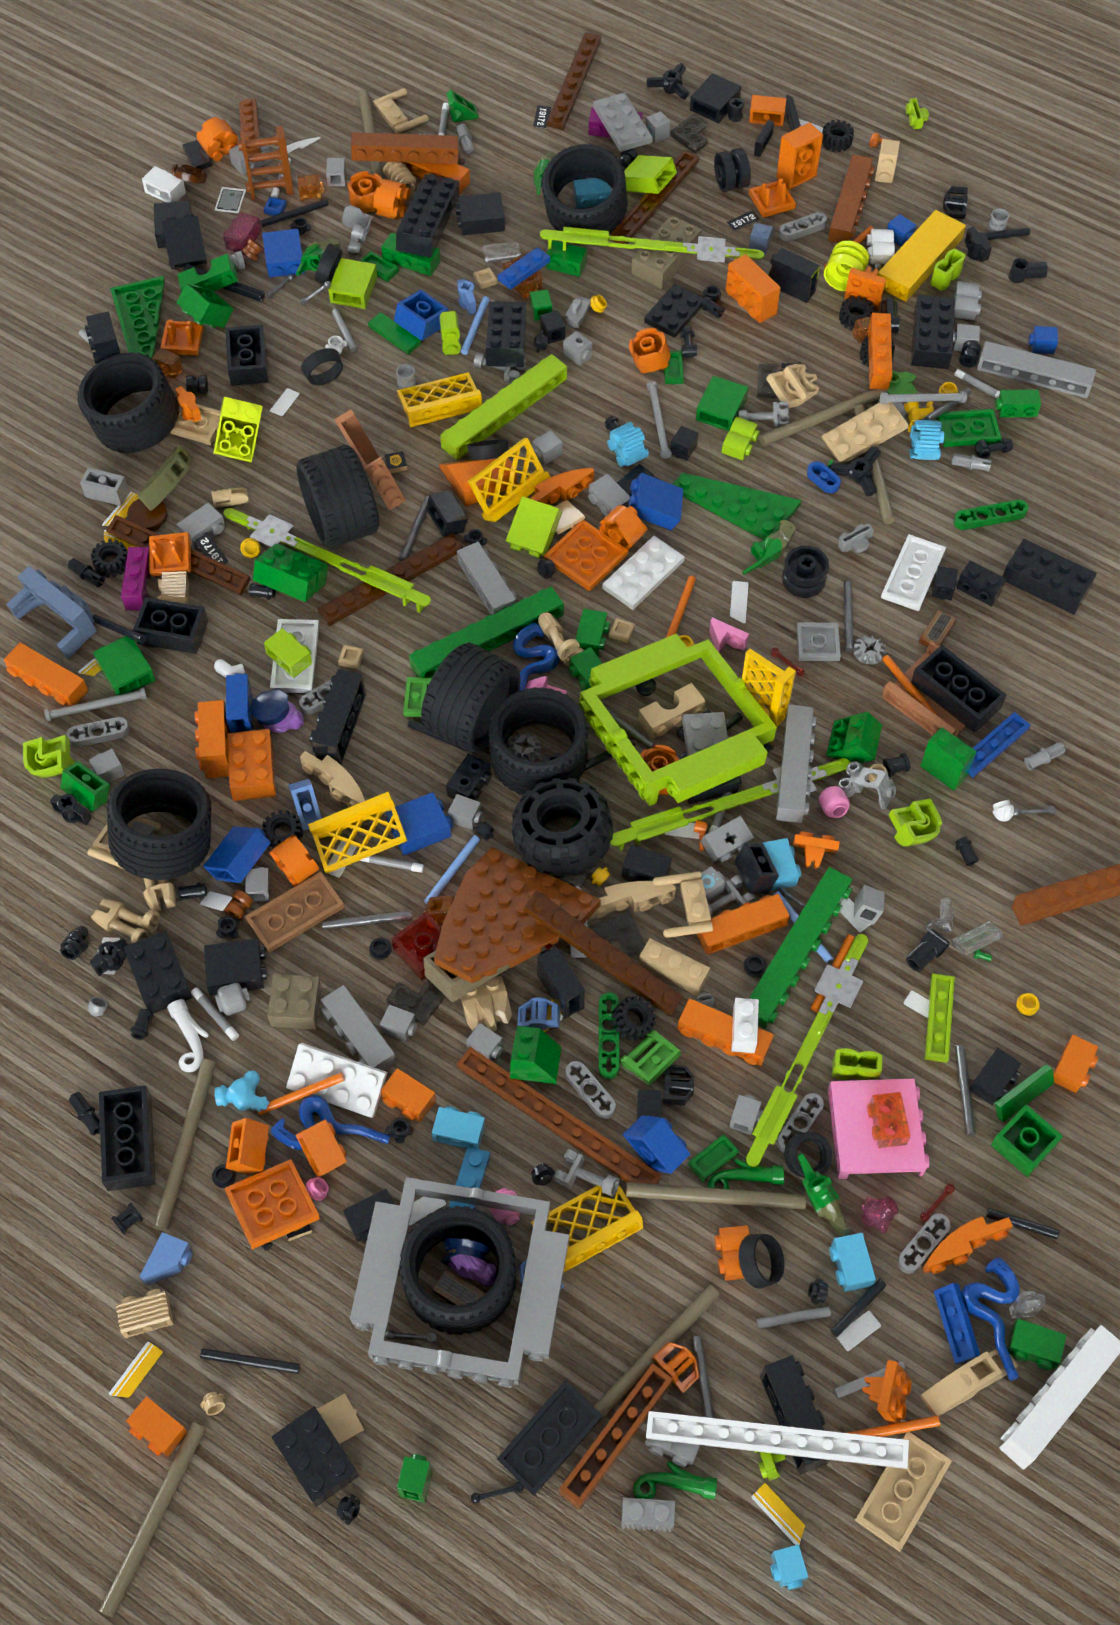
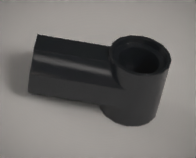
M1017 258L1012 263L1008 278L1014 283H1021L1025 278H1046L1048 273L1047 262H1028L1023 258Z
M886 298L881 301V313L891 314V333H898L900 316L897 315V301L893 298Z
M930 929L922 938L920 944L906 957L909 967L914 971L921 972L935 957H940L946 951L950 942L935 929Z

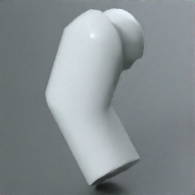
M218 659L215 662L214 668L216 672L224 677L236 673L245 674L243 664L231 666L222 659Z

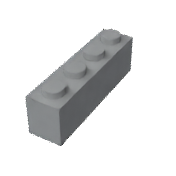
M476 542L457 550L458 564L491 615L507 606L516 604V594L514 591L509 590L505 577L500 576L496 563L491 562L485 547L482 548L480 543Z
M344 985L321 999L323 1008L320 1010L327 1021L332 1020L335 1024L333 1026L334 1031L339 1038H345L347 1049L352 1055L356 1054L359 1057V1063L383 1071L396 1063L394 1052Z

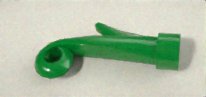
M735 1159V1163L742 1168L723 1170L714 1174L710 1178L707 1187L715 1188V1185L720 1182L723 1185V1189H729L728 1181H753L784 1185L783 1165H772V1167L757 1165L753 1167L740 1159Z
M669 1461L667 1466L674 1473H645L639 1476L633 1485L634 1496L639 1499H653L656 1493L655 1484L703 1495V1498L715 1500L718 1478L696 1476ZM645 1484L650 1488L648 1493L640 1491L641 1487Z

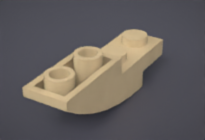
M304 751L300 756L302 769L309 775L314 774L325 785H329L330 795L338 802H344L348 807L365 801L353 777L330 756L327 755L322 761L307 751Z
M653 881L626 882L604 888V897L598 898L601 900V906L589 919L603 918L610 912L623 911L630 905L635 913L647 911L652 906L660 903L667 904L675 899L676 888L672 884L654 886Z
M997 1349L990 1353L985 1352L921 1394L920 1397L933 1416L944 1414L975 1396L981 1389L1007 1375ZM1011 1357V1359H1012V1361H1013V1364H1014V1367H1015V1370H1016L1017 1367H1018V1365L1016 1364V1362L1014 1361V1359Z

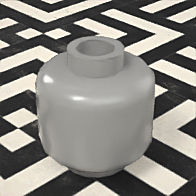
M239 983L220 987L218 994L215 995L219 1011L224 1012L227 1016L244 1011L247 1007L246 1002L250 1001L247 988H241Z

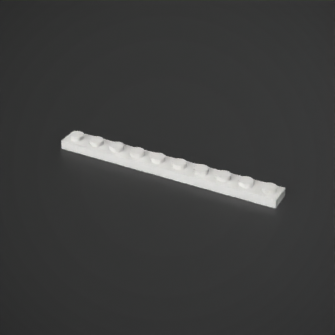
M653 1411L648 1413L647 1439L908 1469L909 1440Z

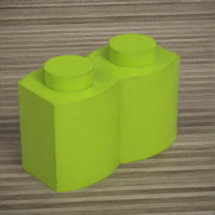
M955 248L948 251L945 258L936 263L930 285L940 291L947 289L951 281L960 276L966 254Z
M455 311L442 312L440 314V332L443 353L445 355L459 354L461 344L458 315Z
M736 417L724 440L722 453L740 460H744L746 455L749 456L753 448L751 444L753 441H757L760 433L757 430L758 424Z
M847 1048L838 1049L835 1051L832 1060L831 1076L839 1080H852L854 1078L856 1080H878L882 1072L883 1056L873 1051L859 1053Z

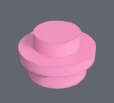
M320 1177L311 1178L305 1186L310 1198L317 1201L323 1200L329 1190L326 1181Z

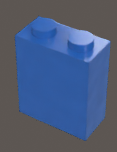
M290 229L262 233L269 278L296 274L302 257L299 230Z
M641 473L637 479L632 481L630 486L632 495L629 499V506L636 509L637 516L640 519L672 530L681 520L683 489L644 473Z
M236 673L226 675V719L230 733L253 731V716L251 715L253 694L247 674Z
M433 792L396 806L408 840L398 845L403 856L451 837L450 828H453L452 821L449 816L444 815L443 803L440 798L436 799ZM391 810L385 812L388 823L393 816ZM391 828L394 837H400L399 831Z
M233 826L203 867L218 881L241 883L271 842L265 837V832L260 828Z

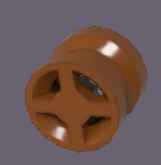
M249 238L247 240L248 244L241 251L257 261L258 254L263 252L264 248Z

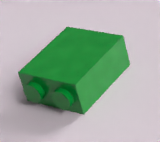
M713 376L697 406L696 421L730 431L735 418L739 417V410L743 409L747 401L749 387Z
M122 637L93 652L97 665L116 696L134 692L155 681L151 667L133 639Z
M941 727L928 741L920 767L955 791L967 778L977 751Z

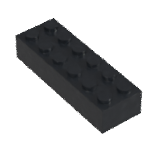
M434 174L424 175L396 231V251L432 257L455 208V204L458 202V180L449 177H439Z

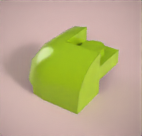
M63 735L47 741L40 737L24 742V767L31 774L40 778L62 774L63 770L74 763V760L70 757V739Z
M931 798L913 801L909 807L892 809L888 814L897 831L894 838L902 846L926 843L937 837L940 833L942 820Z

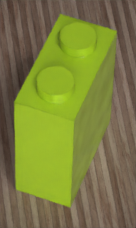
M638 155L624 171L627 192L659 194L677 173L672 157Z
M341 258L332 279L331 287L328 289L330 303L366 309L377 280L376 264Z
M522 496L506 538L510 549L521 552V550L528 551V555L535 558L544 557L550 548L562 512L560 509Z

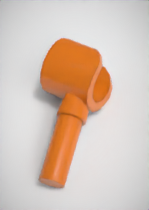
M873 133L869 146L877 147L879 143H882L883 138H880L878 133Z
M696 820L694 832L700 833L699 851H705L700 841L706 834L707 823Z

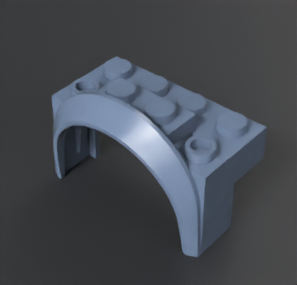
M28 566L17 577L24 588L6 605L19 620L34 608L45 604L69 623L73 629L56 645L64 657L69 660L97 631L93 625L92 612L88 604L80 596L71 592L65 585L61 587L52 580L50 582L47 581V577L39 569L35 571Z

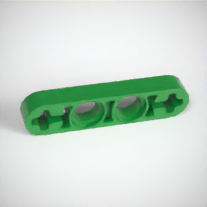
M1012 500L964 509L956 513L953 523L957 529L968 530L1020 520L1026 517L1029 506L1024 500ZM1001 510L1005 513V515L999 516L995 513V511ZM977 514H984L987 518L979 519Z
M610 992L604 993L599 999L598 1071L601 1077L608 1080L614 1079L619 1073V1032L615 1031L618 1026L615 1025L612 1030H606L602 1025L606 1020H615L611 1019L614 1013V1008L619 1004L617 995ZM607 1000H611L612 1003L611 1014H607ZM610 1041L615 1044V1049L606 1051L602 1045ZM607 1058H611V1072H607L605 1068Z

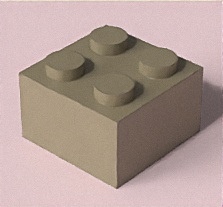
M273 975L268 1009V1019L271 1027L316 1030L322 990L319 977Z

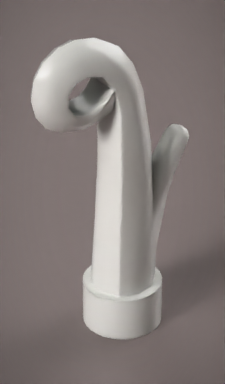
M179 999L170 1003L167 1009L171 1017L176 1020L193 1051L185 1053L180 1057L179 1067L185 1072H194L200 1067L203 1060V1049L198 1034L205 1038L209 1034L191 1017L185 1001ZM188 1059H194L192 1064H185Z

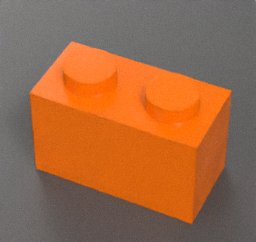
M752 95L749 123L766 124L768 120L774 121L775 126H783L787 98Z
M1072 1034L1053 1073L1054 1083L1077 1093L1081 1086L1085 1088L1091 1076L1087 1074L1089 1067L1093 1069L1099 1056L1095 1055L1098 1046Z
M398 1068L381 1089L383 1102L391 1108L397 1107L407 1119L411 1121L415 1119L419 1123L436 1102L434 1091Z
M249 1118L232 1122L226 1162L227 1169L245 1175H252L263 1171L266 1162L265 1153L269 1138V1125Z
M326 1119L295 1135L316 1177L322 1176L347 1162L345 1159L347 1156L346 1151L341 1144L337 1143L334 1137L336 1132L332 1124L327 1123Z
M147 1396L126 1420L131 1427L128 1432L139 1441L144 1437L150 1442L147 1447L157 1456L163 1453L169 1457L188 1432L185 1427Z

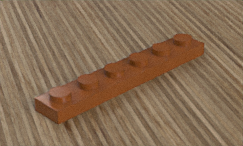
M244 99L242 102H239L241 131L244 132L245 141L260 139L256 99ZM261 146L246 148L247 155L262 153Z

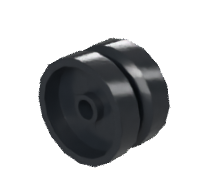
M742 147L733 149L730 153L724 151L715 154L714 171L718 186L722 192L732 191L735 187L737 189L749 187L751 181L750 164L747 154Z
M799 546L792 549L786 556L782 574V582L785 589L792 595L800 598H811L818 595L826 584L829 570L827 556L824 552L812 546Z

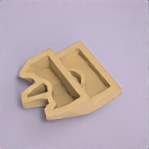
M803 364L789 365L783 371L771 373L766 378L779 400L788 402L789 408L803 404L816 395L820 389L818 386L813 385L817 380L816 374H807L805 372L807 368Z
M502 975L490 979L461 997L466 1021L472 1031L481 1023L494 1032L497 1030V1021L508 1023L512 1016Z

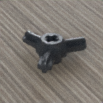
M683 63L677 64L674 70H667L662 77H650L646 80L648 88L663 87L666 93H676L683 100H686L689 96V92L682 86V75L686 70Z
M876 446L871 447L863 458L855 459L850 464L833 463L831 470L837 475L849 476V479H853L857 484L861 485L866 496H872L876 493V488L871 480L872 464L879 457L881 451Z

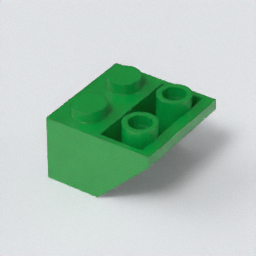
M868 711L834 720L826 755L830 758L838 760L846 758L850 762L858 763L875 760L882 724Z

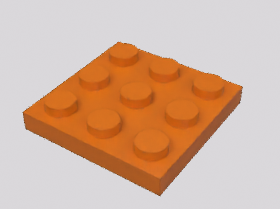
M582 520L544 555V559H550L557 570L590 592L628 555V550L585 520Z
M292 1159L224 1188L252 1250L320 1219Z

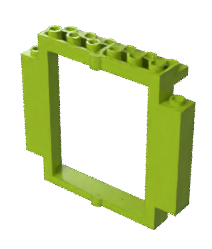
M677 633L591 668L589 678L591 688L580 692L578 702L580 708L584 711L587 723H590L596 736L605 744L608 753L612 754L613 758L616 759L618 767L623 769L629 782L634 784L641 799L645 800L649 806L657 803L659 791L664 788L667 789L671 797L675 798L677 803H680L764 765L768 752L763 745L774 740L777 726L745 687L743 679L738 678L709 639L687 648ZM701 658L754 727L652 772L627 738L625 730L619 727L600 700Z

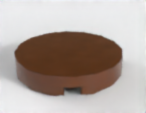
M178 164L172 165L171 174L191 183L202 184L206 182L207 174H202L200 169L185 164L182 167H178Z
M137 499L128 508L127 515L129 521L154 531L167 521L168 513L163 502L150 511L140 499Z

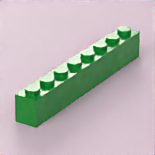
M552 586L542 589L537 594L523 598L512 606H507L493 615L486 616L483 620L471 623L458 632H453L441 640L432 642L429 646L415 650L409 655L410 667L417 677L432 678L442 661L456 647L470 642L487 651H491L514 640L518 633L529 624L535 622L539 625L538 618L542 613H550L555 619L563 616L564 603Z
M828 867L749 999L759 1000L758 1025L766 1029L769 1023L774 1024L779 1015L777 1009L780 1004L783 1006L786 1004L790 996L788 993L791 986L793 988L796 987L801 978L798 974L801 969H807L812 959L809 957L812 951L817 952L822 943V940H820L822 934L827 935L833 924L830 922L832 917H838L843 907L841 902L843 899L848 900L853 891V888L850 887L852 878Z

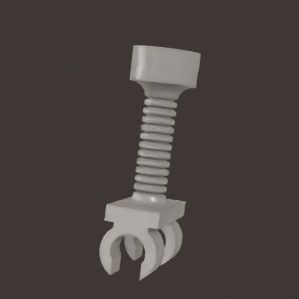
M477 352L474 359V367L482 369L486 365L485 354ZM524 359V367H488L505 371L504 382L509 381L512 383L520 376V373L513 370V368L521 371L524 370L526 360Z
M786 401L773 402L772 413L760 412L750 414L747 412V409L739 410V418L748 421L772 419L776 429L790 423V417L787 415L789 413V404Z
M740 875L725 881L724 888L728 894L708 905L711 918H713V912L733 901L738 907L747 902H756L754 894L748 892L741 896L737 891L743 885L742 882H744Z
M569 1149L564 1155L565 1161L573 1166L568 1174L561 1170H556L553 1176L556 1183L571 1189L578 1177L602 1187L604 1194L609 1196L615 1195L619 1187V1178L612 1175L604 1178L583 1170L584 1156Z

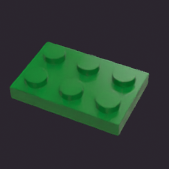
M994 409L944 412L936 418L937 421L942 423L941 431H944L943 447L975 445L980 440H985L987 444L1000 443L1001 441Z

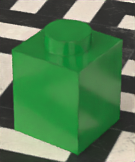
M548 289L530 292V308L534 321H540V315L552 312V303Z

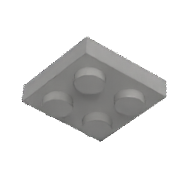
M797 622L798 661H840L838 623Z
M724 712L684 714L682 716L687 756L728 739Z

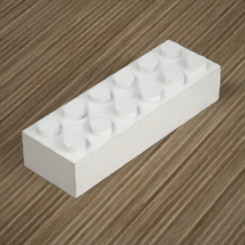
M1102 1325L1096 1330L1090 1328L1078 1341L1076 1347L1061 1362L1062 1365L1048 1378L1046 1383L1049 1385L1045 1384L1032 1398L1031 1401L1034 1405L1030 1402L1018 1415L1016 1420L1019 1424L1015 1421L1000 1439L1004 1442L999 1449L1023 1470L1029 1466L1120 1354V1340Z

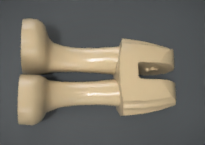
M542 613L539 616L538 623L543 633L546 634L551 643L553 642L560 659L566 666H569L570 657L584 651V649L579 648L580 644L576 639L564 641V630L552 614Z
M143 878L146 886L143 895L151 910L161 911L160 898L164 899L168 909L175 907V886L169 883V880H158V885H156L154 880Z
M102 899L99 904L103 911L95 910L91 916L106 931L111 932L115 929L130 937L131 944L150 937L149 933L154 934L160 918L159 913L155 910H149L144 916H140L125 909L123 903L108 899ZM121 919L133 923L141 928H132L121 922Z

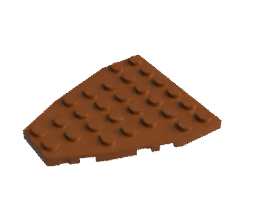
M492 847L466 872L443 922L434 957L435 965L472 984L485 976L496 974L498 968L509 965L511 968L540 953L541 947L549 943L551 945L558 943L559 935L522 910L536 890L583 924L601 906V900L547 873H540L535 867L528 866L525 862Z

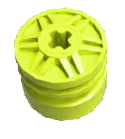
M842 241L837 243L824 269L826 282L836 290L846 291L851 268L863 272L866 270L869 263L868 251L857 242Z

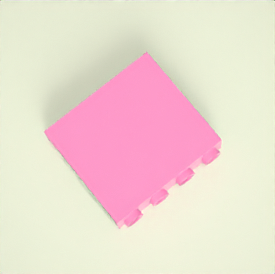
M915 1079L831 1081L828 1088L837 1178L847 1179L849 1174L919 1172V1176H923L926 1169L929 1168V1156L924 1153L923 1145H926L925 1131H921L923 1111L918 1108L920 1089L915 1086Z

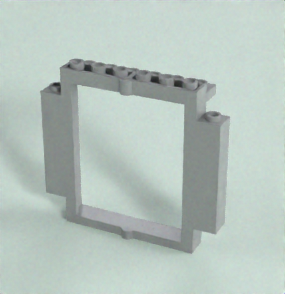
M408 1177L405 1179L400 1206L375 1202L350 1316L351 1323L355 1325L356 1329L369 1331L370 1327L373 1328L368 1355L370 1359H373V1363L385 1366L388 1365V1362L397 1363L399 1368L413 1370L414 1366L423 1368V1372L429 1374H438V1371L448 1372L447 1376L462 1379L463 1375L473 1377V1381L479 1383H487L488 1380L498 1381L497 1385L512 1388L513 1384L519 1385V1380H521L524 1355H528V1359L534 1361H543V1358L549 1359L569 1245V1234L546 1231L550 1202L490 1192L480 1188H467ZM415 1195L535 1215L508 1363L456 1354L445 1350H434L384 1341L400 1268V1254L406 1240Z

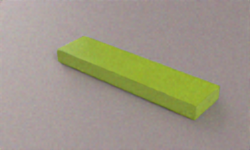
M934 973L931 975L925 1060L945 1063L949 1061L954 976Z

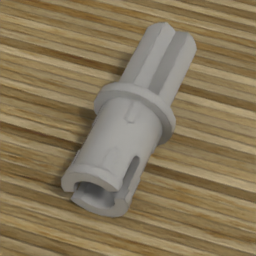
M459 124L456 127L459 136L458 141L462 145L464 152L469 155L474 151L472 136L468 133L465 124Z
M956 453L953 454L951 460L952 465L967 467L969 470L973 468L989 472L992 462L991 459Z
M1056 743L1046 749L1041 748L1036 754L1024 758L1025 766L1027 769L1033 770L1044 763L1048 764L1051 762V759L1064 754L1066 749L1062 743Z

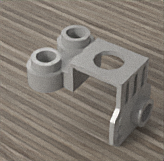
M352 205L345 207L342 223L344 226L353 229L347 252L359 254L361 245L365 242L370 231L373 216L363 213L360 208Z
M858 762L848 764L846 769L848 778L841 779L837 786L844 790L847 797L853 796L855 792L861 793L863 787L877 789L881 810L887 809L891 799L896 795V786L893 780L889 779L887 771L865 768ZM869 774L877 775V779L874 782H867Z

